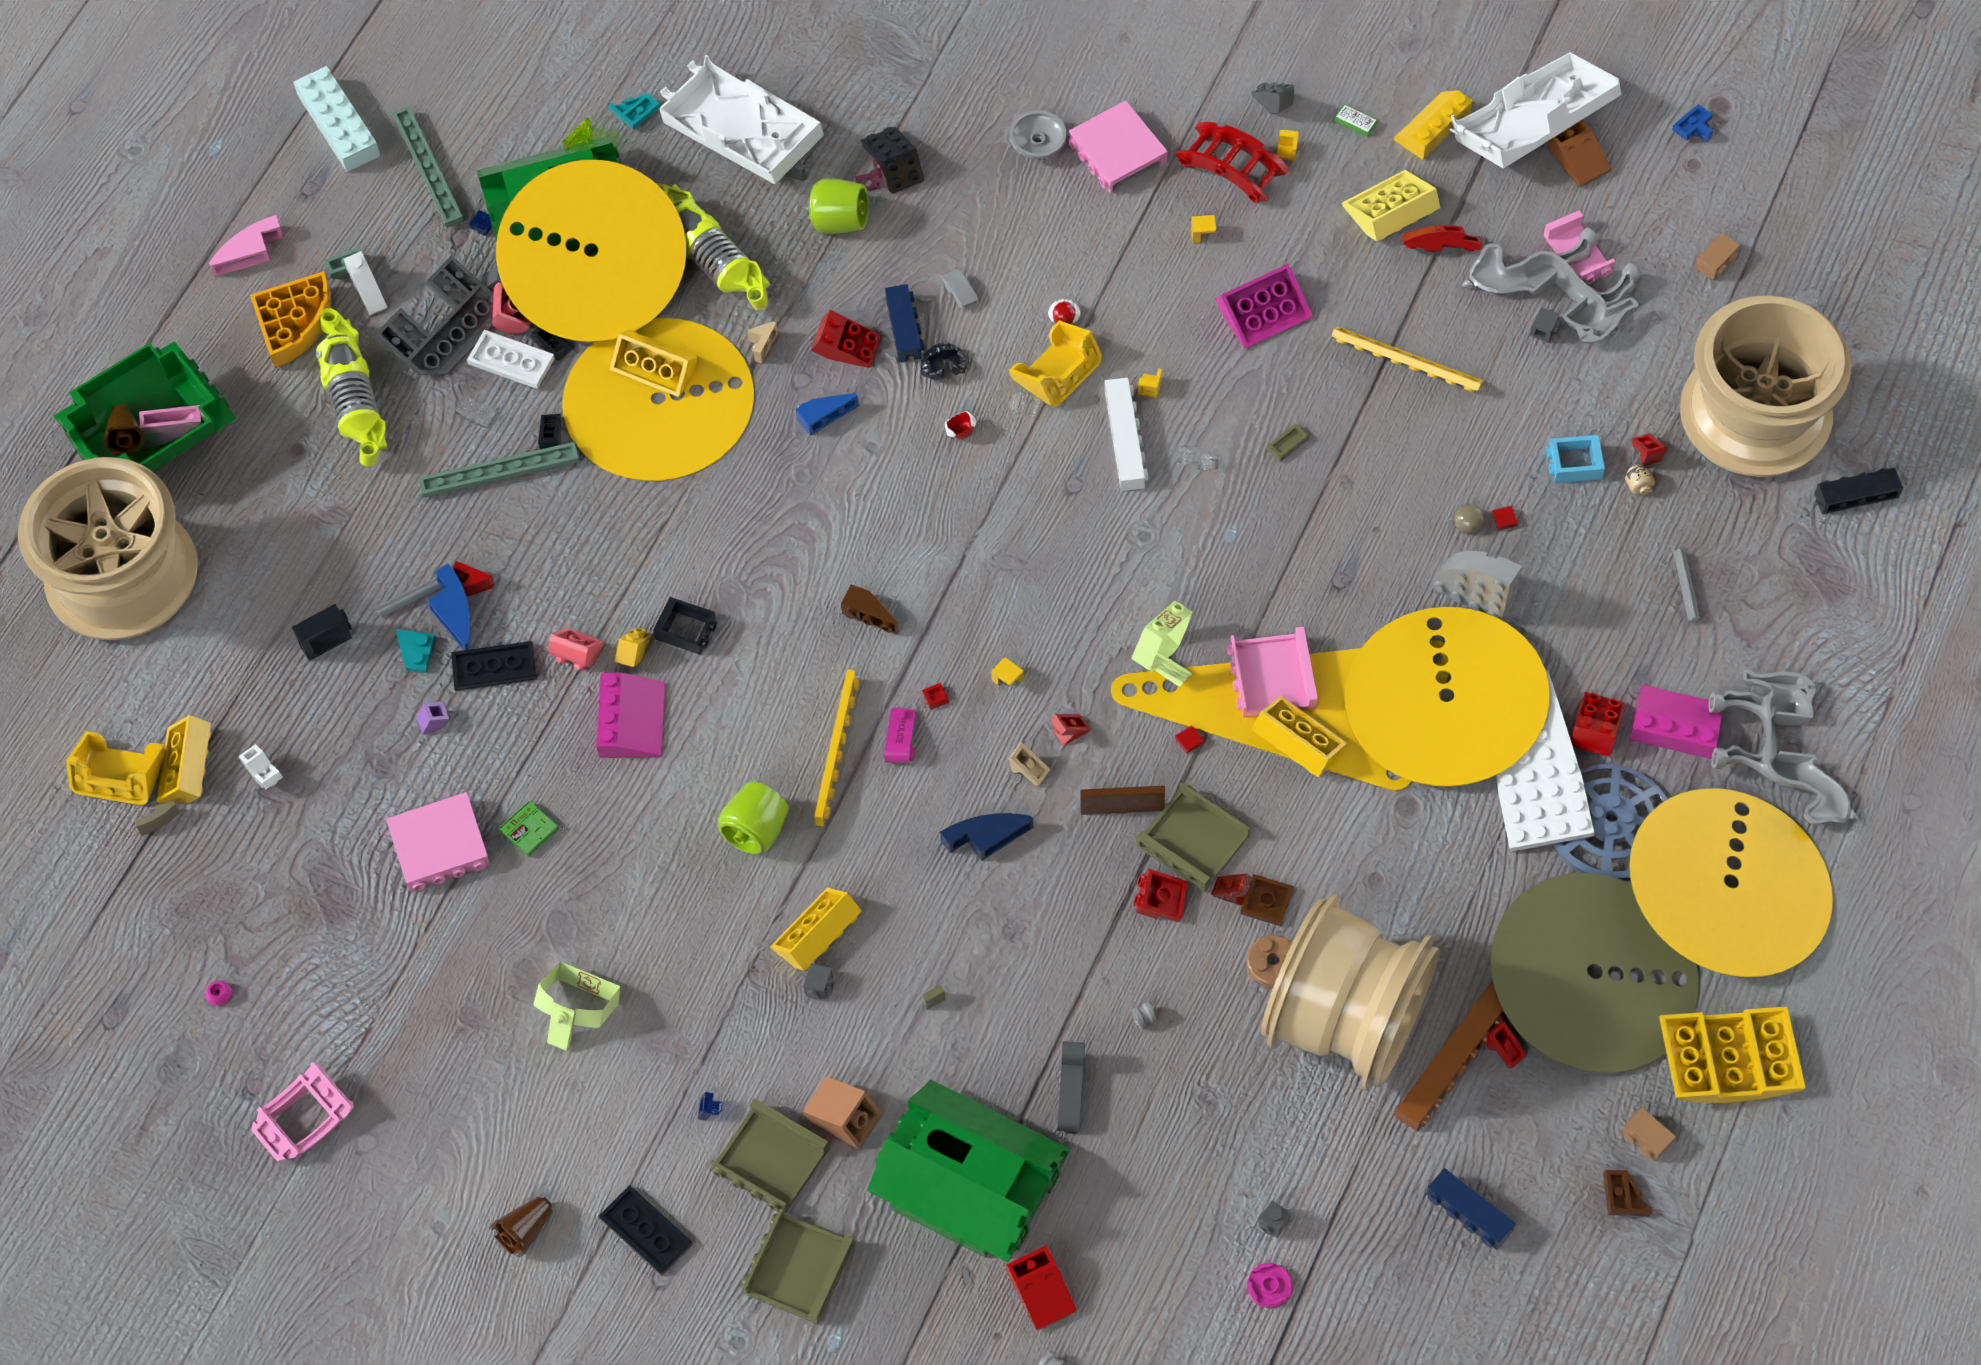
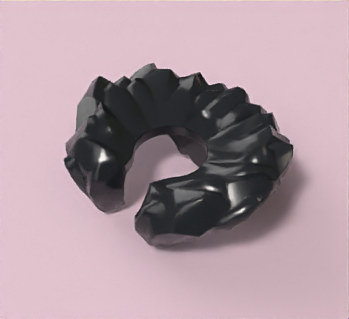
M949 342L947 344L939 343L924 353V358L921 359V374L932 380L944 379L945 369L944 367H938V362L942 359L952 361L951 370L953 374H964L969 364V357L965 356L963 350Z

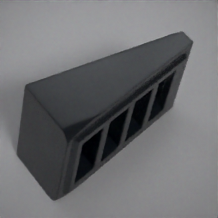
M539 327L531 333V339L546 352L554 354L555 359L558 361L573 349L562 337L553 335ZM550 338L553 339L550 343H547V342H546V341H548ZM556 342L559 343L555 348L551 347ZM561 347H564L565 349L559 354L556 352Z
M561 414L541 415L538 438L540 450L560 445Z

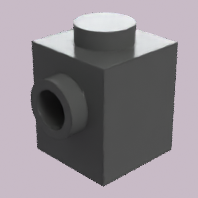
M1541 307L1532 325L1530 336L1549 343L1553 333L1557 334L1561 323L1558 322L1560 314Z
M814 963L810 964L803 985L804 993L809 998L816 1000L819 998L826 999L827 993H831L834 984L832 968Z
M1272 1200L1260 1216L1258 1226L1266 1234L1278 1238L1290 1221L1291 1212Z

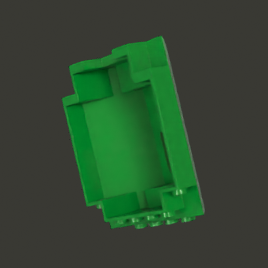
M610 137L476 170L496 242L500 223L511 201L527 183L538 175L558 165L580 160H604L622 164L621 161H617L619 157L617 146L613 145ZM519 222L513 223L510 226V232L516 236L521 235L524 232L523 224ZM532 228L528 236L531 240L538 241L542 238L543 232L539 228ZM551 233L547 237L548 244L551 246L559 245L561 243V236L557 233ZM575 238L567 240L565 246L567 250L574 252L579 249L580 242ZM588 244L585 246L584 250L595 248L597 246L595 244Z
M175 341L162 349L154 348L149 342L68 392L73 404L54 415V418L65 431V435L77 450L82 461L101 457L121 458L141 464L152 472L237 419L230 411V405L224 397L220 398L218 396L220 393L215 385L212 384L210 386L206 374L203 371L201 373L198 371L199 367L193 358L189 359ZM123 404L128 406L139 425V412L200 405L198 409L201 414V424L178 439L156 447L136 451L132 456H127L126 453L115 456L110 450L105 448L104 444L109 414L115 405Z
M930 1080L908 1100L907 1107L909 1109L906 1114H902L898 1119V1128L895 1133H890L888 1139H885L883 1148L876 1158L875 1163L877 1164L867 1191L890 1202L891 1210L983 1257L990 1253L1009 1262L1015 1249L1020 1250L1029 1234V1224L1046 1193L1051 1194L1061 1175L1060 1168L1071 1149ZM940 1130L971 1145L972 1148L963 1164L931 1149L927 1144L929 1134Z

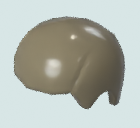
M1473 504L1461 506L1454 515L1455 527L1460 532L1466 534L1479 532L1482 526L1485 525L1483 511Z

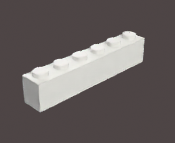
M1128 378L1105 380V397L1121 491L1144 489L1145 481L1148 480L1147 468L1143 469V464L1145 463L1144 451L1140 452L1142 436L1137 434V430H1140L1139 419L1134 416V413H1137L1136 401L1132 402L1131 398L1134 397L1133 385H1129Z

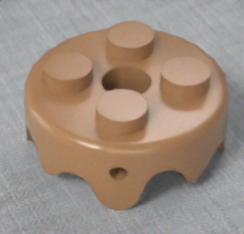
M1267 935L1256 940L1247 953L1246 966L1249 979L1257 981L1265 989H1272L1292 942L1279 935ZM1271 956H1275L1279 959L1280 962L1276 965H1272L1268 962L1267 959Z

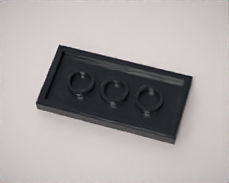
M532 641L451 652L455 691L537 680Z
M631 1185L598 1216L604 1224L661 1276L693 1245L687 1236Z

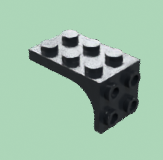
M895 126L887 127L882 132L870 134L861 140L863 148L879 164L890 193L894 194L924 181L916 147Z

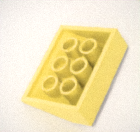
M1403 170L1342 202V206L1365 234L1375 241L1383 240L1386 236L1398 232L1403 227L1415 223L1422 217L1440 209L1437 189L1407 170Z

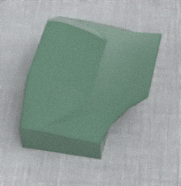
M360 247L324 260L331 279L343 280L350 277L345 267L344 258L360 251L362 252Z

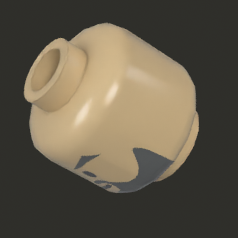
M1632 466L1628 469L1625 476V481L1633 494L1647 495L1652 491L1651 488L1655 484V479L1646 466Z

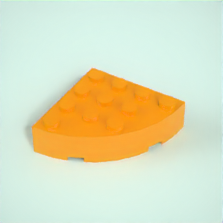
M325 271L250 295L275 368L289 363L302 355L322 334L320 314L324 309L331 308L332 300Z

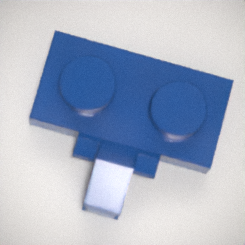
M1698 104L1673 125L1672 130L1685 140L1694 135L1708 142L1712 138L1713 130L1708 127L1707 123L1712 119L1713 114Z

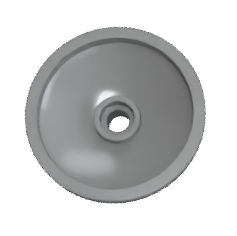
M1041 110L1029 111L1020 115L1012 123L1009 133L1010 142L1013 148L1023 156L1034 159L1047 158L1057 153L1063 147L1066 141V128L1062 120L1050 112Z

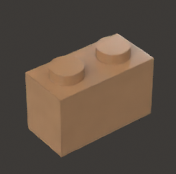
M1720 233L1697 257L1695 268L1712 280L1718 275L1722 276L1727 270L1728 265L1735 263L1738 259L1740 245Z
M1642 1107L1624 1125L1621 1132L1630 1144H1635L1646 1158L1652 1159L1655 1162L1668 1150L1676 1138L1674 1134Z

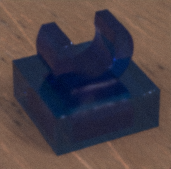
M478 210L469 223L470 228L483 236L487 235L492 228L489 214Z
M705 1092L700 1098L699 1120L706 1121L711 1114L719 1115V1111H722L723 1102L713 1101L714 1093Z

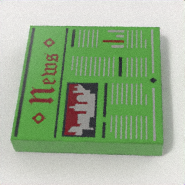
M530 801L499 827V831L528 857L559 829L551 819Z

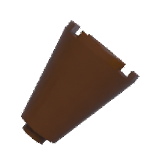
M118 404L112 407L104 435L105 448L110 450L115 456H120L123 453H126L127 456H132L137 450L143 448L145 443L144 433L130 408L126 405Z
M536 1197L495 1220L491 1224V1231L496 1230L497 1235L495 1238L510 1254L516 1252L518 1253L517 1257H522L552 1214V1204L545 1197Z

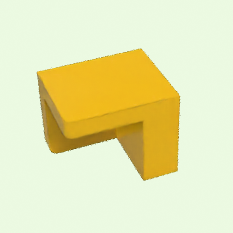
M1280 130L1277 155L1282 160L1295 161L1299 131Z
M1215 215L1191 217L1193 243H1201V234L1216 233Z
M1158 368L1157 376L1144 373L1142 378H1139L1138 395L1157 398L1162 381V369Z
M1005 657L991 671L992 681L997 685L1003 681L1011 686L1016 680L1019 682L1024 680V670Z

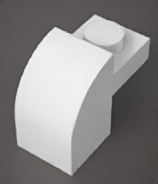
M256 744L238 756L262 788L272 787L278 780L283 778Z

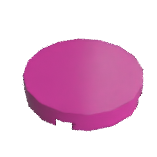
M1274 1263L1261 1264L1253 1269L1248 1278V1294L1253 1302L1261 1307L1277 1308L1283 1305L1291 1295V1276L1282 1266L1280 1267Z

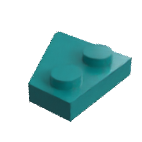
M648 93L639 95L636 98L625 99V103L614 106V103L608 105L609 111L633 130L661 107L660 103Z
M397 629L396 634L406 670L427 674L436 640L435 634Z

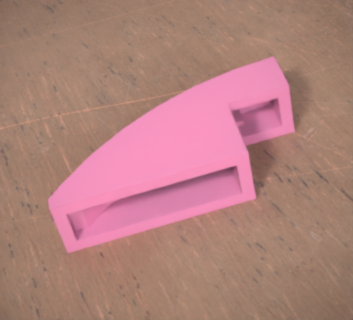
M275 215L256 222L227 241L209 262L214 277L270 261L265 243L283 238L277 216Z
M200 405L139 412V426L145 437V443L141 450L178 439L201 424V414L198 409Z

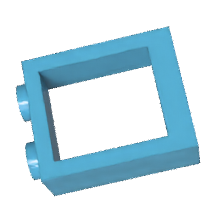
M1599 435L1553 438L1550 440L1549 447H1546V456L1551 461L1549 473L1550 476L1554 477V483L1600 480L1603 478L1605 466ZM1589 449L1592 466L1561 468L1558 451Z

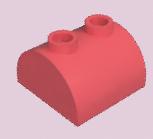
M498 282L494 287L493 326L497 330L509 334L527 331L531 327V321L516 308L507 295L503 284Z
M566 628L551 634L549 653L556 656L555 660L557 662L567 663V661H571L574 663V668L585 670L586 667L590 668L597 660L604 641Z

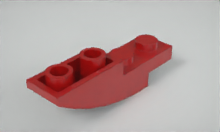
M1455 225L1423 227L1405 233L1401 238L1405 247L1409 249L1423 248L1428 252L1441 251L1443 244L1448 248L1462 247L1464 250L1471 252L1475 250L1480 251L1482 246L1480 237L1466 235L1463 226Z

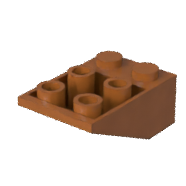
M1583 120L1553 137L1547 143V149L1579 187L1599 178L1612 169L1592 130Z

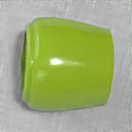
M822 178L813 185L810 194L809 213L811 224L817 232L844 234L864 230L869 211L868 192L865 185L835 178Z
M754 781L747 782L720 812L717 820L719 832L728 843L745 853L752 855L765 853L775 843L781 832L789 811L788 804L772 788Z

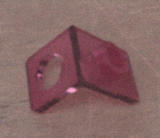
M875 159L872 160L873 173L855 177L856 183L859 184L864 179L872 181L870 186H866L867 191L880 189V179H883L881 168H877Z

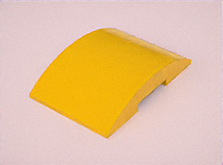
M1787 1007L1745 1009L1743 1013L1703 1015V1012L1659 1016L1674 1092L1678 1100L1698 1103L1743 1102L1787 1095L1805 1090L1806 1088Z

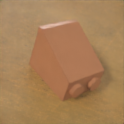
M827 1076L818 1086L816 1092L802 1111L812 1124L860 1150L883 1115L865 1091Z

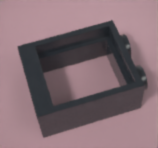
M669 597L653 629L655 640L700 655L703 648L706 649L708 646L710 633L714 632L717 627L715 612ZM677 613L705 622L696 642L668 632Z
M336 604L292 626L299 646L308 661L352 639L350 634L352 627L343 609H338Z

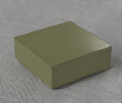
M939 985L922 995L925 1008L929 1009L945 1000V991L942 986Z

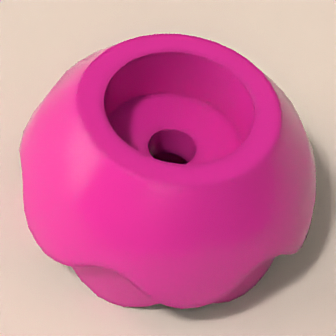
M222 980L213 981L205 990V998L213 1006L226 1004L232 995V988L227 982Z

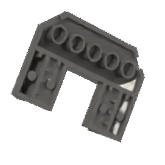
M452 255L425 282L430 289L454 309L433 332L429 334L400 308L375 334L383 344L418 375H446L478 342L483 331H488L493 326L494 293Z

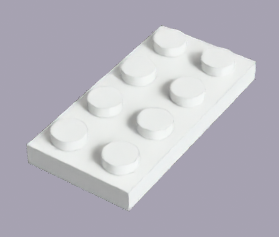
M484 330L469 355L467 363L538 389L555 357L552 353Z

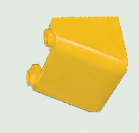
M1058 321L1049 332V339L1052 345L1029 368L1026 364L1019 362L1008 371L1016 383L1053 407H1058L1100 365L1102 360L1101 351L1091 331L1062 321Z
M86 731L66 760L69 787L78 795L145 805L152 795L165 757V745L150 743L145 747L144 754L107 748L106 740L102 735Z

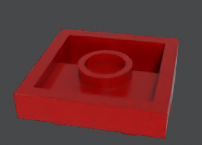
M1148 869L1143 875L1139 876L1137 881L1140 892L1134 899V906H1137L1136 913L1154 919L1160 916L1179 922L1182 919L1188 881Z

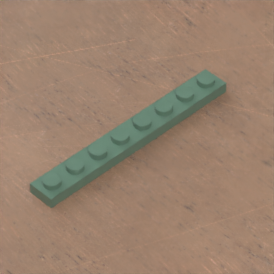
M410 106L392 112L393 118L445 227L447 228L464 221Z
M575 442L419 477L423 498L578 463L579 459Z

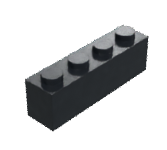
M1882 468L1876 472H1863L1853 477L1844 476L1834 481H1823L1817 485L1814 495L1821 513L1827 514L1897 499L1900 497L1903 486L1895 468Z

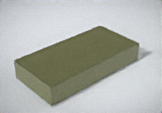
M1295 423L1268 444L1266 449L1281 462L1308 441L1309 435Z

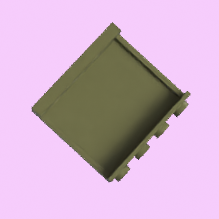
M1181 782L1177 794L1145 833L1141 831L1138 834L1136 846L1205 892L1249 838L1250 828L1243 820H1237L1231 816L1228 810L1219 808L1210 798L1201 796L1192 786H1186Z
M754 1098L750 1104V1112L718 1159L710 1162L712 1170L717 1177L721 1179L727 1178L732 1181L731 1184L737 1189L742 1190L744 1188L749 1191V1194L754 1199L766 1201L768 1206L774 1211L779 1212L781 1208L784 1210V1213H787L828 1152L829 1144L827 1140Z
M780 1208L778 1214L772 1216L770 1221L771 1229L768 1234H764L760 1243L762 1248L759 1254L756 1253L751 1261V1266L753 1267L749 1274H745L741 1286H743L746 1296L818 1325L854 1248V1238L845 1235L843 1238L784 1214V1210Z

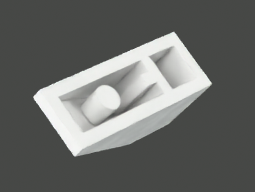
M360 251L344 258L345 267L369 315L372 316L388 309L362 252Z

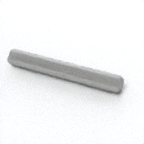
M1677 549L1673 555L1687 619L1689 622L1695 623L1700 619L1687 556L1685 550Z
M435 577L378 605L376 611L380 617H383L442 587Z

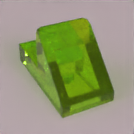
M587 117L562 141L564 148L594 140L590 118Z

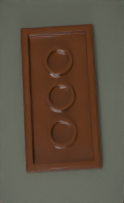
M1165 786L1080 790L1081 815L1163 811L1165 808Z

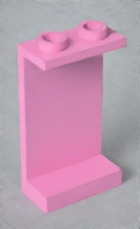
M1580 210L1546 224L1544 237L1556 254L1570 251L1579 244L1580 233L1584 230L1581 225L1583 215ZM1595 245L1590 248V257L1586 260L1575 262L1570 266L1578 277L1589 285L1596 279L1609 276L1613 272L1615 260L1606 261Z

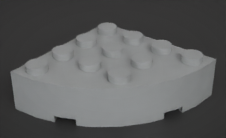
M1457 552L1443 563L1430 586L1437 592H1443L1450 596L1455 602L1463 603L1469 609L1487 613L1504 621L1514 605L1522 566L1500 556L1496 559L1489 557V554L1486 552Z

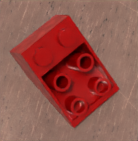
M829 310L821 320L811 351L830 360L870 368L882 335L837 312Z
M1585 692L1571 737L1572 746L1610 757L1625 703L1617 699L1599 696L1596 693Z
M1047 1245L1006 1264L1007 1275L1036 1331L1077 1312Z

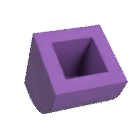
M443 702L424 703L417 716V720L422 734H428L443 727L449 720Z

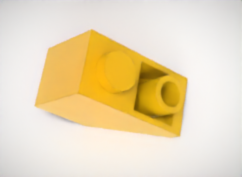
M634 628L622 636L618 642L615 662L631 667L639 664L650 643L652 634L647 633L642 628Z

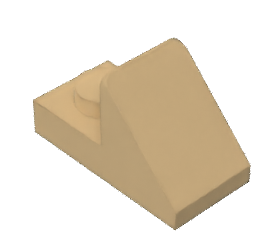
M774 321L747 331L748 340L754 343L752 352L756 362L763 363L778 334L777 324Z
M1022 742L1018 744L1009 757L1012 772H1021L1035 786L1040 785L1050 771V768Z

